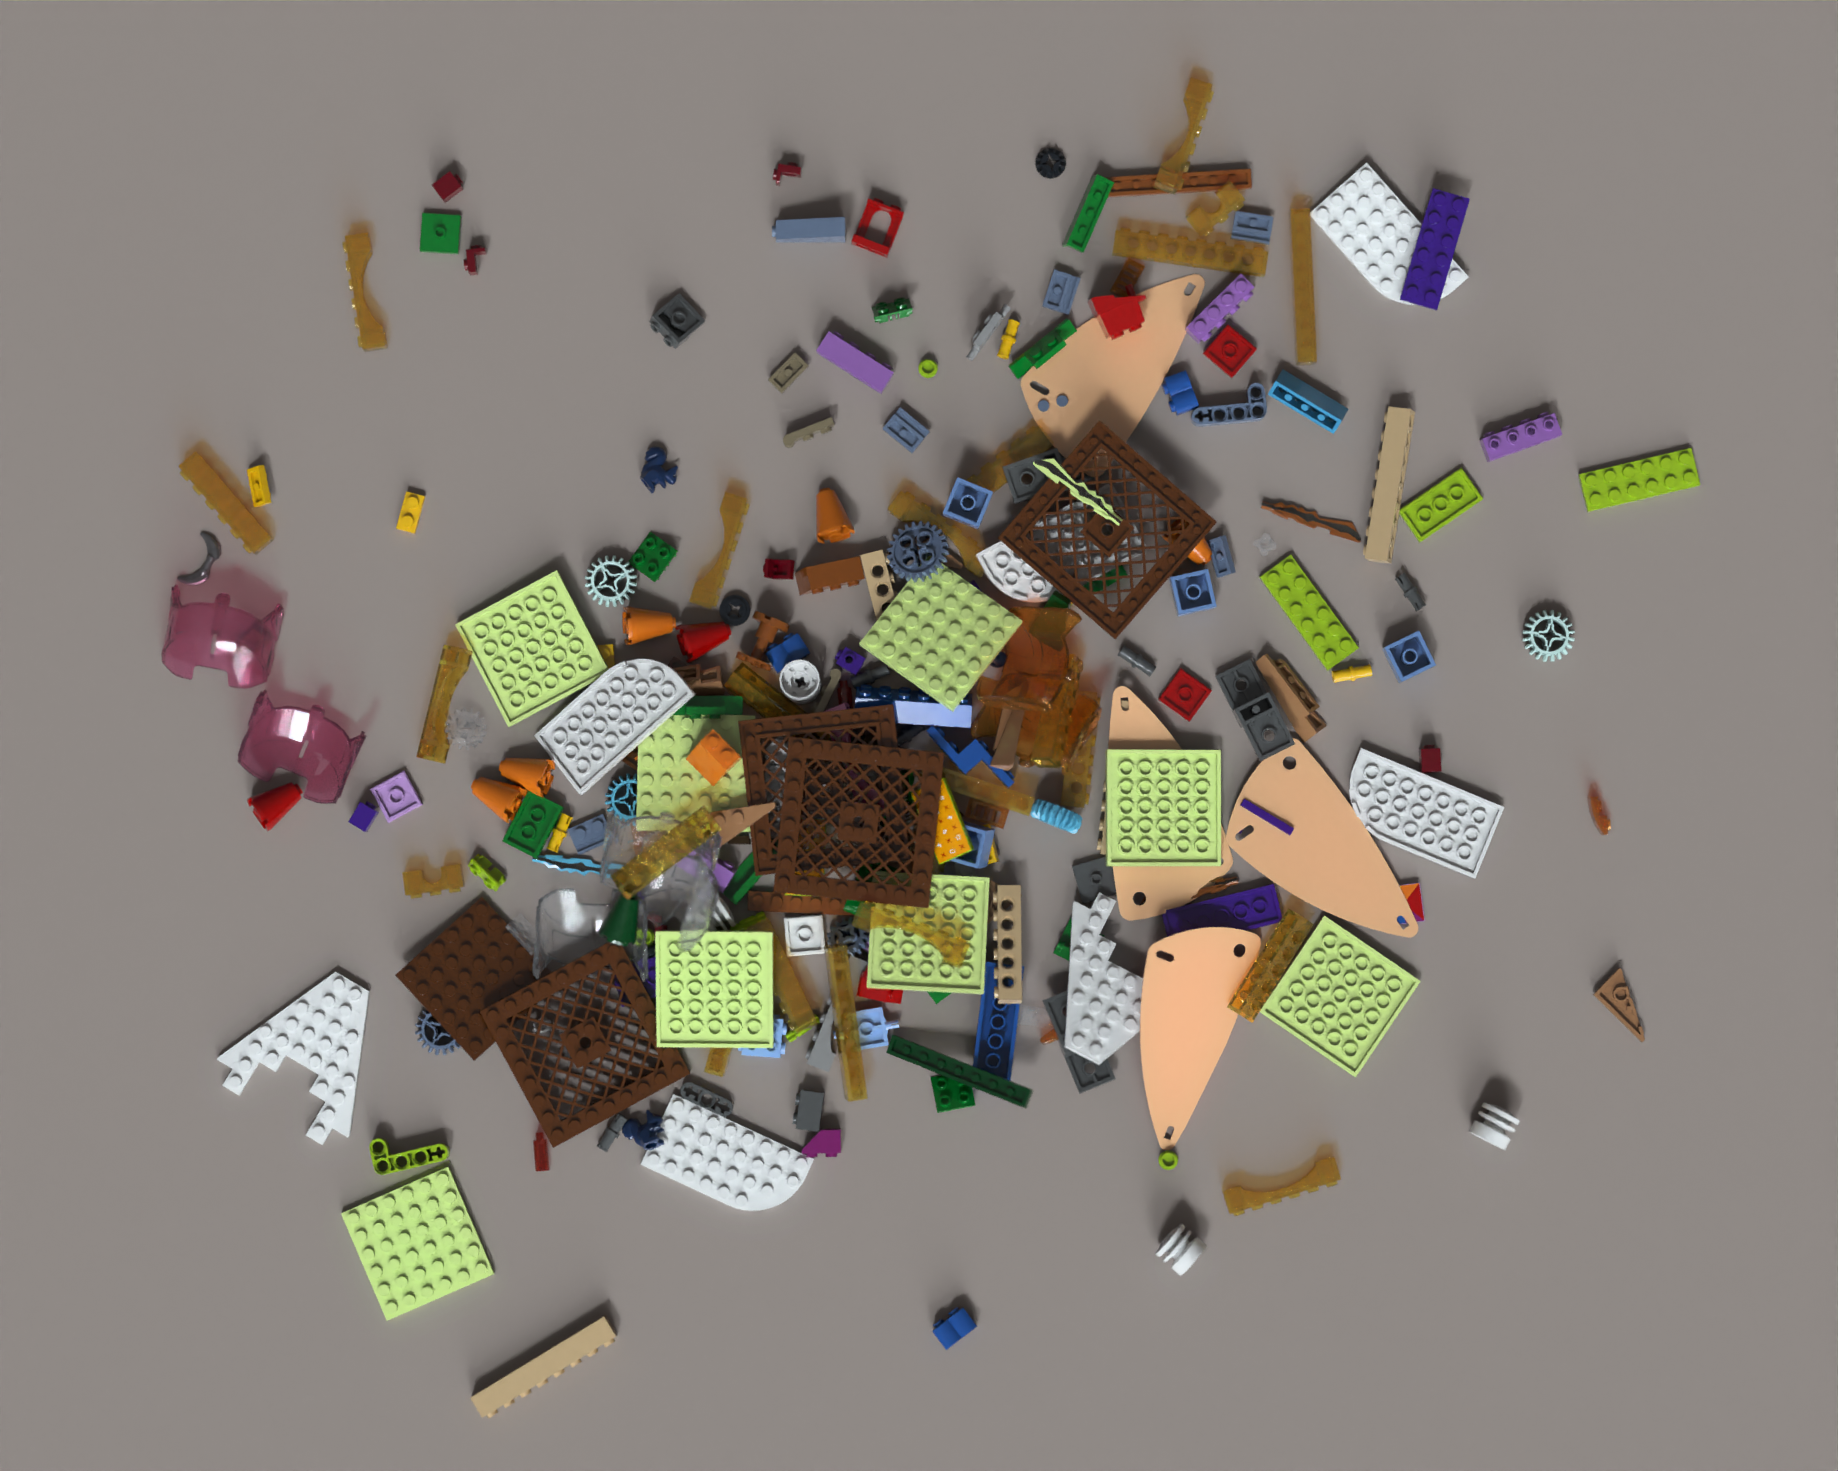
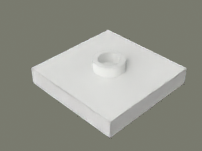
M823 915L784 918L787 957L826 953Z

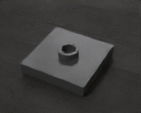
M1106 857L1072 866L1082 904L1094 901L1099 892L1107 897L1116 894L1113 867L1106 866Z

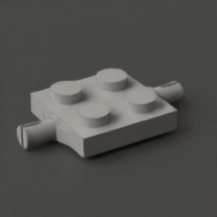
M1004 304L999 312H996L994 315L990 314L984 322V329L982 331L979 329L972 338L973 346L966 358L973 361L975 356L980 353L1002 320L1005 319L1006 314L1011 310L1009 306Z

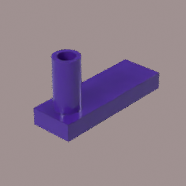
M1246 799L1242 801L1240 806L1286 834L1291 835L1294 828Z

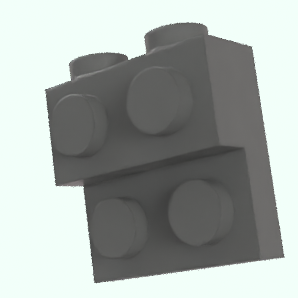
M679 293L652 315L649 322L651 323V329L655 333L660 332L664 337L665 344L676 349L701 327L705 320Z

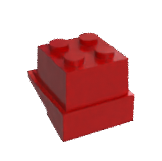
M1132 284L1124 286L1128 297L1115 298L1114 295L1093 297L1088 301L1094 318H1097L1106 339L1109 337L1112 340L1119 338L1128 329L1130 333L1136 331L1145 322L1139 303L1143 302L1146 296H1136Z

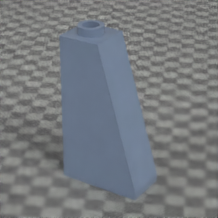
M845 217L776 220V226H772V237H776V242L845 243Z

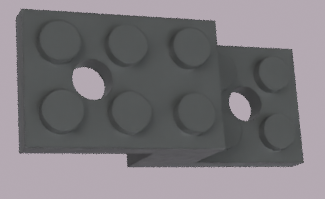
M1057 448L1002 467L1015 504L1033 498L1049 479L1047 475L1033 465V462L1049 469L1053 474L1058 468L1043 460L1054 458L1059 465L1065 461L1066 458L1058 452ZM1081 472L1074 479L1075 483L1082 482ZM1084 473L1085 482L1095 479V477ZM1024 474L1032 476L1033 481L1028 485L1021 481V477Z
M1250 659L1215 676L1240 728L1243 727L1259 761L1295 745L1270 693L1266 692ZM1242 679L1246 682L1247 686L1244 690L1236 688L1237 680ZM1266 730L1273 731L1274 739L1272 741L1264 739L1263 734Z
M1067 991L1043 1000L1058 1037V1044L1079 1094L1115 1080L1116 1078L1108 1059L1098 1065L1064 1047L1066 1016L1062 1011L1067 1007ZM1088 1063H1092L1096 1067L1095 1072L1092 1074L1087 1073L1084 1069Z

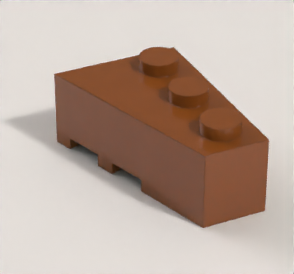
M860 556L805 567L795 573L800 596L809 593L819 594L826 589H830V591L842 588L841 586L847 584L848 587L857 586L859 581L865 579Z

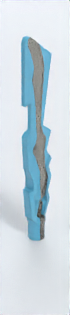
M547 854L539 855L537 859L532 858L533 862L545 864L548 868L555 867L560 872L568 871L572 873L577 871L585 876L591 871L621 883L638 872L636 867L609 862L604 866L593 864L592 860L565 859L562 858L563 855Z

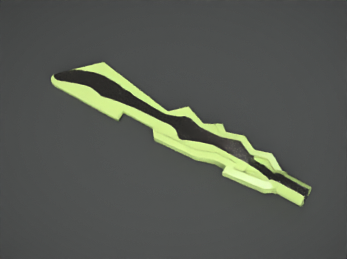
M1054 458L1033 462L1035 467L1058 484L1061 481L1070 489V494L1095 508L1093 511L1112 520L1118 526L1123 521L1122 518L1113 512L1112 506L1105 503L1103 497L1096 495V491L1088 490L1084 482L1075 483Z

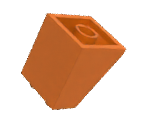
M712 729L698 743L686 760L714 786L741 760V756Z

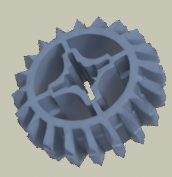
M423 1010V1014L426 1015L425 1018L418 1016L422 1024H415L416 1027H421V1030L415 1031V1034H422V1037L417 1039L418 1042L425 1041L422 1048L429 1045V1053L435 1048V1055H439L440 1049H442L443 1055H447V1049L454 1053L452 1046L459 1049L460 1045L455 1040L447 1045H437L442 1036H451L445 1032L438 1035L436 1026L441 1025L430 1020L432 1015L427 1010ZM426 1025L434 1030L432 1041L427 1036Z

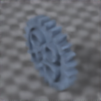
M913 521L912 527L909 528L905 524L904 531L898 529L900 534H893L895 541H889L892 547L887 548V551L890 553L887 558L891 561L889 565L893 568L895 574L898 573L901 579L905 576L908 582L911 578L915 583L918 578L924 582L925 576L932 579L931 573L938 575L937 568L944 569L941 563L948 561L944 556L950 554L946 550L949 548V544L946 542L947 538L943 535L942 530H938L936 525L932 526L927 522L924 526L923 522L920 521L918 526H916ZM930 538L927 543H923L925 539ZM911 542L909 547L904 548L907 543ZM928 556H932L930 560L925 561ZM910 560H914L912 564L907 565Z

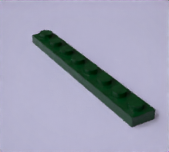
M892 1035L886 1052L1023 1108H1027L1033 1089L897 1035Z

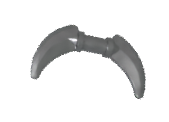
M201 532L200 535L207 545V559L197 573L177 578V580L184 584L198 585L207 581L213 562L220 558L217 542L206 533Z

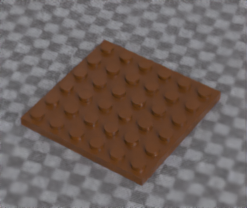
M481 897L395 976L475 1061L496 1042L480 1010L551 973V971ZM529 1007L519 1012L518 1014L526 1015L528 1013ZM511 1016L510 1018L506 1019L509 1025H510L512 1016ZM515 1017L513 1026H514L521 1018Z

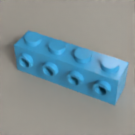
M1283 369L1268 393L1271 397L1333 434L1348 411V408Z

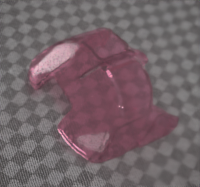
M175 584L171 589L168 625L161 653L162 663L174 675L189 680L193 678L195 666L223 670L228 673V685L233 688L246 689L267 682L274 660L275 643L278 641L284 616L282 605L278 603L275 609L262 620L242 609L229 606L230 596L227 593L218 594L214 603L190 602L182 605L179 599L180 590L178 585ZM217 634L214 654H212L211 648L213 635Z
M264 690L259 693L248 722L249 728L242 740L237 762L251 775L265 782L270 781L278 768L306 778L308 781L303 794L305 799L321 804L337 803L338 799L341 798L350 769L359 754L366 735L362 731L359 736L350 739L344 729L337 723L324 717L325 710L319 705H312L310 710L294 706L274 708L268 697V691ZM305 741H309L303 757L299 758Z

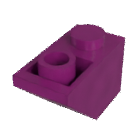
M821 1129L802 1149V1154H806V1157H818V1153H825V1157H837V1153H841V1129Z

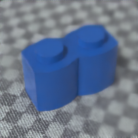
M1186 370L1164 378V383L1161 385L1164 394H1168L1171 401L1168 404L1171 412H1175L1176 416L1199 408Z
M792 632L783 638V643L779 645L774 643L767 648L768 652L765 655L777 674L781 673L784 666L789 662L802 660L810 655V651L798 633L794 635Z
M957 1306L948 1313L950 1315L945 1321L940 1319L933 1325L935 1329L932 1332L946 1350L977 1327L963 1307L959 1309Z

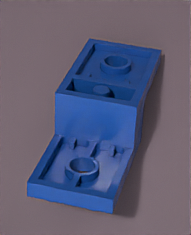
M931 726L926 730V733L964 775L983 761L1007 789L1014 784V776L1010 771L990 766L994 754L990 756L987 752L989 748L982 740L978 742L975 739L963 751L957 754L958 748L952 741L948 743L943 738L945 734L938 726L936 728Z

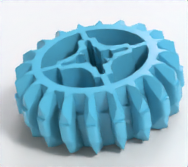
M626 774L627 780L619 776L621 781L619 784L616 780L612 781L616 785L615 788L608 786L612 794H605L606 797H611V800L605 801V804L612 805V807L607 809L608 812L615 811L611 816L612 818H615L617 815L620 816L617 820L618 823H621L624 818L625 825L628 826L629 820H632V825L635 826L637 800L633 801L632 806L629 805V802L627 803L622 800L629 798L630 790L631 794H634L633 797L636 796L637 798L632 784H637V774H634L633 779H631L630 774ZM627 785L626 795L616 799L619 789ZM616 804H626L629 808L630 816L621 813Z
M1036 799L1030 813L1033 818L1073 834L1077 833L1078 829H1080L1083 819L1073 811L1042 799Z

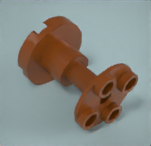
M755 611L752 619L760 622L755 637L758 638L750 656L737 652L736 658L771 672L773 666L761 661L768 643H773L777 631L787 633L790 625Z

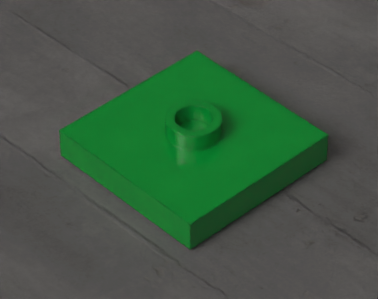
M422 213L420 252L459 254L461 215Z

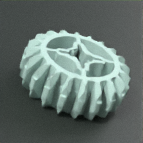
M606 555V562L598 558L600 563L598 566L594 562L591 564L595 568L594 571L589 568L587 569V572L592 575L585 576L586 580L591 581V583H586L585 587H592L587 593L589 595L595 593L592 600L595 601L599 597V605H602L605 600L606 607L610 606V602H613V606L617 607L616 601L619 600L623 605L624 601L622 598L625 597L627 600H630L631 598L627 593H635L633 589H630L631 586H637V583L631 582V580L637 579V576H630L635 570L634 568L627 570L630 563L626 562L622 565L624 561L622 557L616 562V555L612 556V561H609V557ZM607 566L619 567L623 572L611 574ZM602 570L604 579L596 586V576ZM606 573H608V575L612 577V579L614 577L616 578V580H614V586L616 590H614L613 586H611L610 584L606 585V583L608 582V576L606 575ZM626 577V587L620 593L618 583ZM610 588L615 596L607 597L598 591Z
M1543 610L1542 617L1539 612L1535 613L1536 619L1530 617L1529 621L1532 624L1525 623L1524 625L1529 630L1522 631V634L1528 635V637L1522 639L1523 642H1529V644L1524 646L1525 649L1532 648L1529 654L1532 655L1536 652L1535 659L1537 660L1543 655V662L1547 661L1548 656L1550 661L1553 662L1555 661V656L1559 660L1562 658L1561 653L1567 655L1568 652L1565 647L1568 649L1572 648L1568 641L1573 642L1575 638L1569 637L1570 634L1575 633L1574 630L1568 631L1572 623L1567 625L1564 623L1568 618L1564 617L1561 620V613L1558 612L1554 616V610H1550L1549 616L1547 611ZM1548 620L1544 631H1534L1539 622ZM1553 622L1560 626L1563 635L1555 632ZM1549 630L1554 638L1546 640L1542 634L1548 633ZM1534 637L1542 640L1543 650L1536 645ZM1553 641H1563L1556 651L1549 652Z

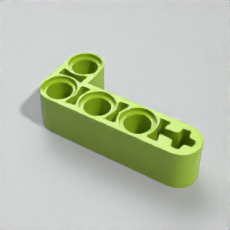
M384 1138L374 1139L369 1145L374 1170L380 1175L440 1162L447 1159L450 1154L449 1147L443 1143L391 1155L389 1144ZM377 1141L382 1142L384 1145L382 1152H377L374 1148ZM438 1147L441 1150H445L442 1158L440 1155L432 1156L433 1160H431V1153L438 1151ZM419 1151L426 1154L424 1162L417 1160L416 1155ZM400 1156H404L407 1159L405 1167L398 1164ZM382 1160L388 1163L386 1171L379 1169V1162Z

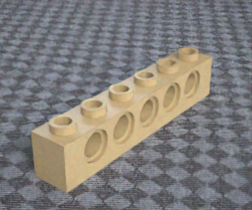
M883 549L860 555L876 621L883 614L882 606L887 603L891 604L898 595L897 590L893 591L891 584L895 583L893 573H888L887 565L890 562L887 558L888 554H884ZM874 567H882L884 570L883 574L875 576L872 573ZM880 585H885L888 587V592L885 595H880L877 592V588Z
M997 885V891H993V903L997 902V910H993V922H997V929H993V940L997 941V948H994V960H997V967H994V979H998V986H994V998H998V1004H1021V885ZM1009 902L1012 905V909L1004 910L1002 904ZM1009 921L1013 927L1011 929H1004L1002 923ZM1009 940L1013 946L1011 948H1004L1002 942ZM1005 959H1009L1012 961L1013 966L1009 968L1004 967L1002 962ZM1006 978L1011 979L1013 985L1006 987L1002 981Z

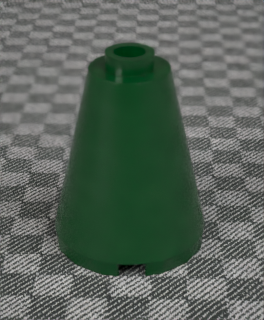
M629 889L622 891L600 925L598 933L601 937L605 935L608 942L621 946H628L631 942L632 945L635 944L640 900L635 891Z

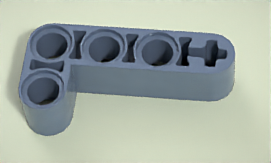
M1253 383L1246 391L1247 403L1196 408L1191 415V422L1197 427L1260 421L1267 413L1265 389L1262 384ZM1252 388H1257L1260 390L1261 395L1254 397L1250 391ZM1254 407L1262 409L1263 413L1261 416L1253 414L1252 410ZM1235 409H1241L1243 411V417L1236 418L1233 414V411ZM1208 411H1211V421H1208L1209 417L1203 418L1202 422L1195 418L1198 413H1201V416H1207L1209 414ZM1222 411L1224 419L1217 420L1214 417V412Z

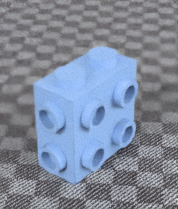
M774 1014L773 1048H738V1051H742L741 1055L781 1058V1054H785L786 1043L782 1042V1037L787 1033V1023H784V1019H780V1015Z

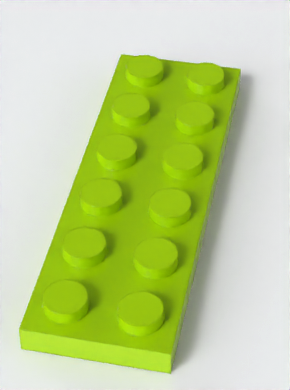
M1692 448L1578 475L1587 512L1700 486Z
M1289 555L1259 577L1327 671L1359 648L1292 555Z

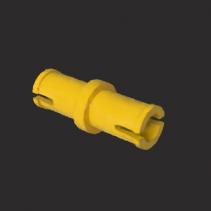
M1008 319V324L1004 335L1001 336L1002 342L997 353L999 358L1009 359L1012 346L1016 342L1015 336L1020 322Z
M1370 664L1358 667L1348 666L1347 669L1332 671V680L1334 683L1346 680L1355 681L1357 678L1372 676V669Z
M561 813L556 828L552 830L553 835L546 847L547 849L558 853L563 838L567 836L566 832L573 817Z

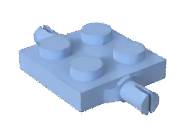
M882 1007L844 1013V1029L833 1031V1034L841 1033L840 1035H835L834 1039L846 1037L849 1042L850 1052L889 1045L888 1029L899 1028V1024L891 1025L899 1022L898 1020L887 1022L884 1018Z

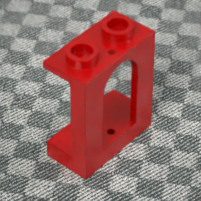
M868 199L851 243L888 258L904 217V212L901 211L902 208L896 205H891L890 207L884 205V202L880 199ZM878 211H886L891 217V223L882 245L865 238L872 217Z

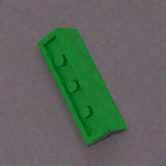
M1098 174L1091 177L1062 243L1063 247L1068 246L1081 253L1085 251L1112 189L1113 181Z
M773 848V854H777V851ZM753 852L739 866L729 886L723 892L735 905L741 901L762 877V875L755 876Z

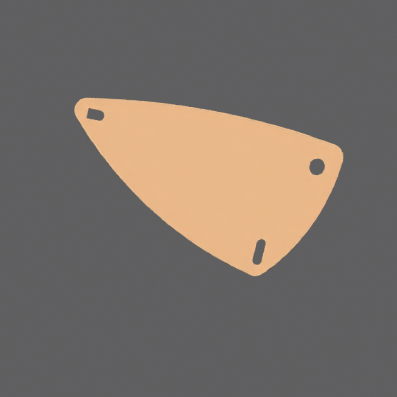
M1192 274L1136 294V296H1146V299L1139 303L1145 322L1141 324L1142 327L1131 333L1128 329L1124 331L1123 336L1114 340L1111 337L1106 339L1097 318L1093 317L1077 328V331L1065 340L1067 345L1038 369L1033 366L1023 376L1021 388L1029 410L1043 434L1058 449L1061 455L1067 458L1099 420L1126 443L1151 404L1187 332L1185 329L1191 323L1204 289L1205 281L1202 276ZM1190 282L1196 287L1191 295L1186 296L1184 290ZM1036 381L1049 389V394L1043 395L1031 388L1030 383ZM1060 395H1064L1068 399V403L1064 407L1057 405L1056 400ZM1041 400H1046L1049 403V409L1045 412L1038 409V403ZM1102 448L1098 451V453H1106ZM1097 456V467H1107V456ZM1094 459L1090 460L1084 468H1094ZM1095 470L1084 471L1088 476L1095 477ZM1098 470V477L1106 470Z
M1120 686L1114 690L1108 749L1182 750L1167 728L1129 688ZM1128 697L1129 709L1127 711H1123L1121 708V698ZM1222 824L1221 858L1224 862L1221 866H1113L1115 888L1121 916L1129 921L1158 916L1166 913V910L1181 907L1196 898L1191 899V897L1196 895L1200 889L1214 886L1216 883L1209 881L1217 877L1222 878L1233 865L1232 854L1227 844ZM1142 892L1145 894L1146 901L1143 905H1136L1133 902L1135 893Z
M1293 738L1295 745L1264 759L1244 785L1228 824L1227 844L1271 881L1323 911L1370 929L1407 938L1414 937L1418 932V924L1379 848L1328 774L1303 744ZM1287 756H1291L1296 760V766L1291 770L1283 766V760ZM1246 799L1294 828L1291 835L1286 834L1240 806L1242 801ZM1248 825L1253 826L1254 830L1252 833L1240 841L1236 840L1235 835ZM1403 916L1409 926L1402 929L1397 922V917Z
M1226 927L1198 928L1166 937L1152 944L1148 950L1140 1012L1141 1062L1151 1119L1159 1145L1165 1151L1171 1150L1176 1145L1228 1042L1242 1006L1261 946V940L1255 933ZM1238 944L1245 946V953L1241 957L1234 955V948ZM1159 950L1167 952L1174 956V960L1168 962L1156 956V953ZM1173 1126L1174 1131L1171 1139L1164 1138L1168 1127Z

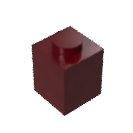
M449 171L433 183L432 187L444 203H446L463 190L461 186L463 181L457 174L453 175Z
M1423 745L1424 749L1419 750L1420 772H1441L1440 748H1435V745Z

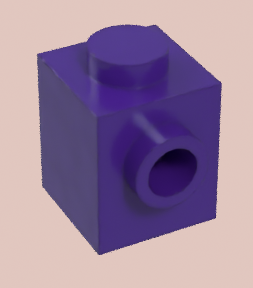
M847 647L844 650L840 649L835 657L837 660L836 665L857 676L866 658Z
M366 801L365 804L360 802L348 822L364 832H368L379 812L375 810L376 806Z

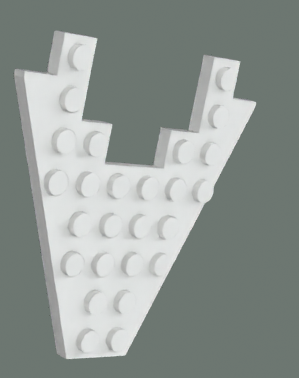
M1100 892L1091 909L1076 901L1072 904L1064 1042L1065 1048L1098 1065L1140 1032L1143 978L1108 961L1116 943L1099 934L1116 901Z
M334 972L217 1058L218 1061L232 1068L222 1086L237 1095H241L259 1063L277 1072L285 1057L288 1056L319 1075L309 1092L325 1101L306 1136L321 1145L325 1143L332 1129L349 1137L370 991L342 974Z

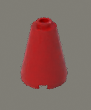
M723 621L678 625L675 628L679 630L680 634L676 635L682 655H687L688 657L685 660L687 663L696 660L729 640V635H731L729 625H725Z
M290 782L249 797L247 803L249 807L251 805L254 807L252 812L268 832L302 799L300 794L303 792L297 783L293 784Z

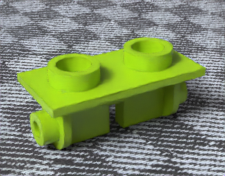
M478 853L468 864L470 871L475 876H479L489 889H493L496 892L500 885L506 882L505 875L496 867L489 871L488 868L492 863L484 855Z

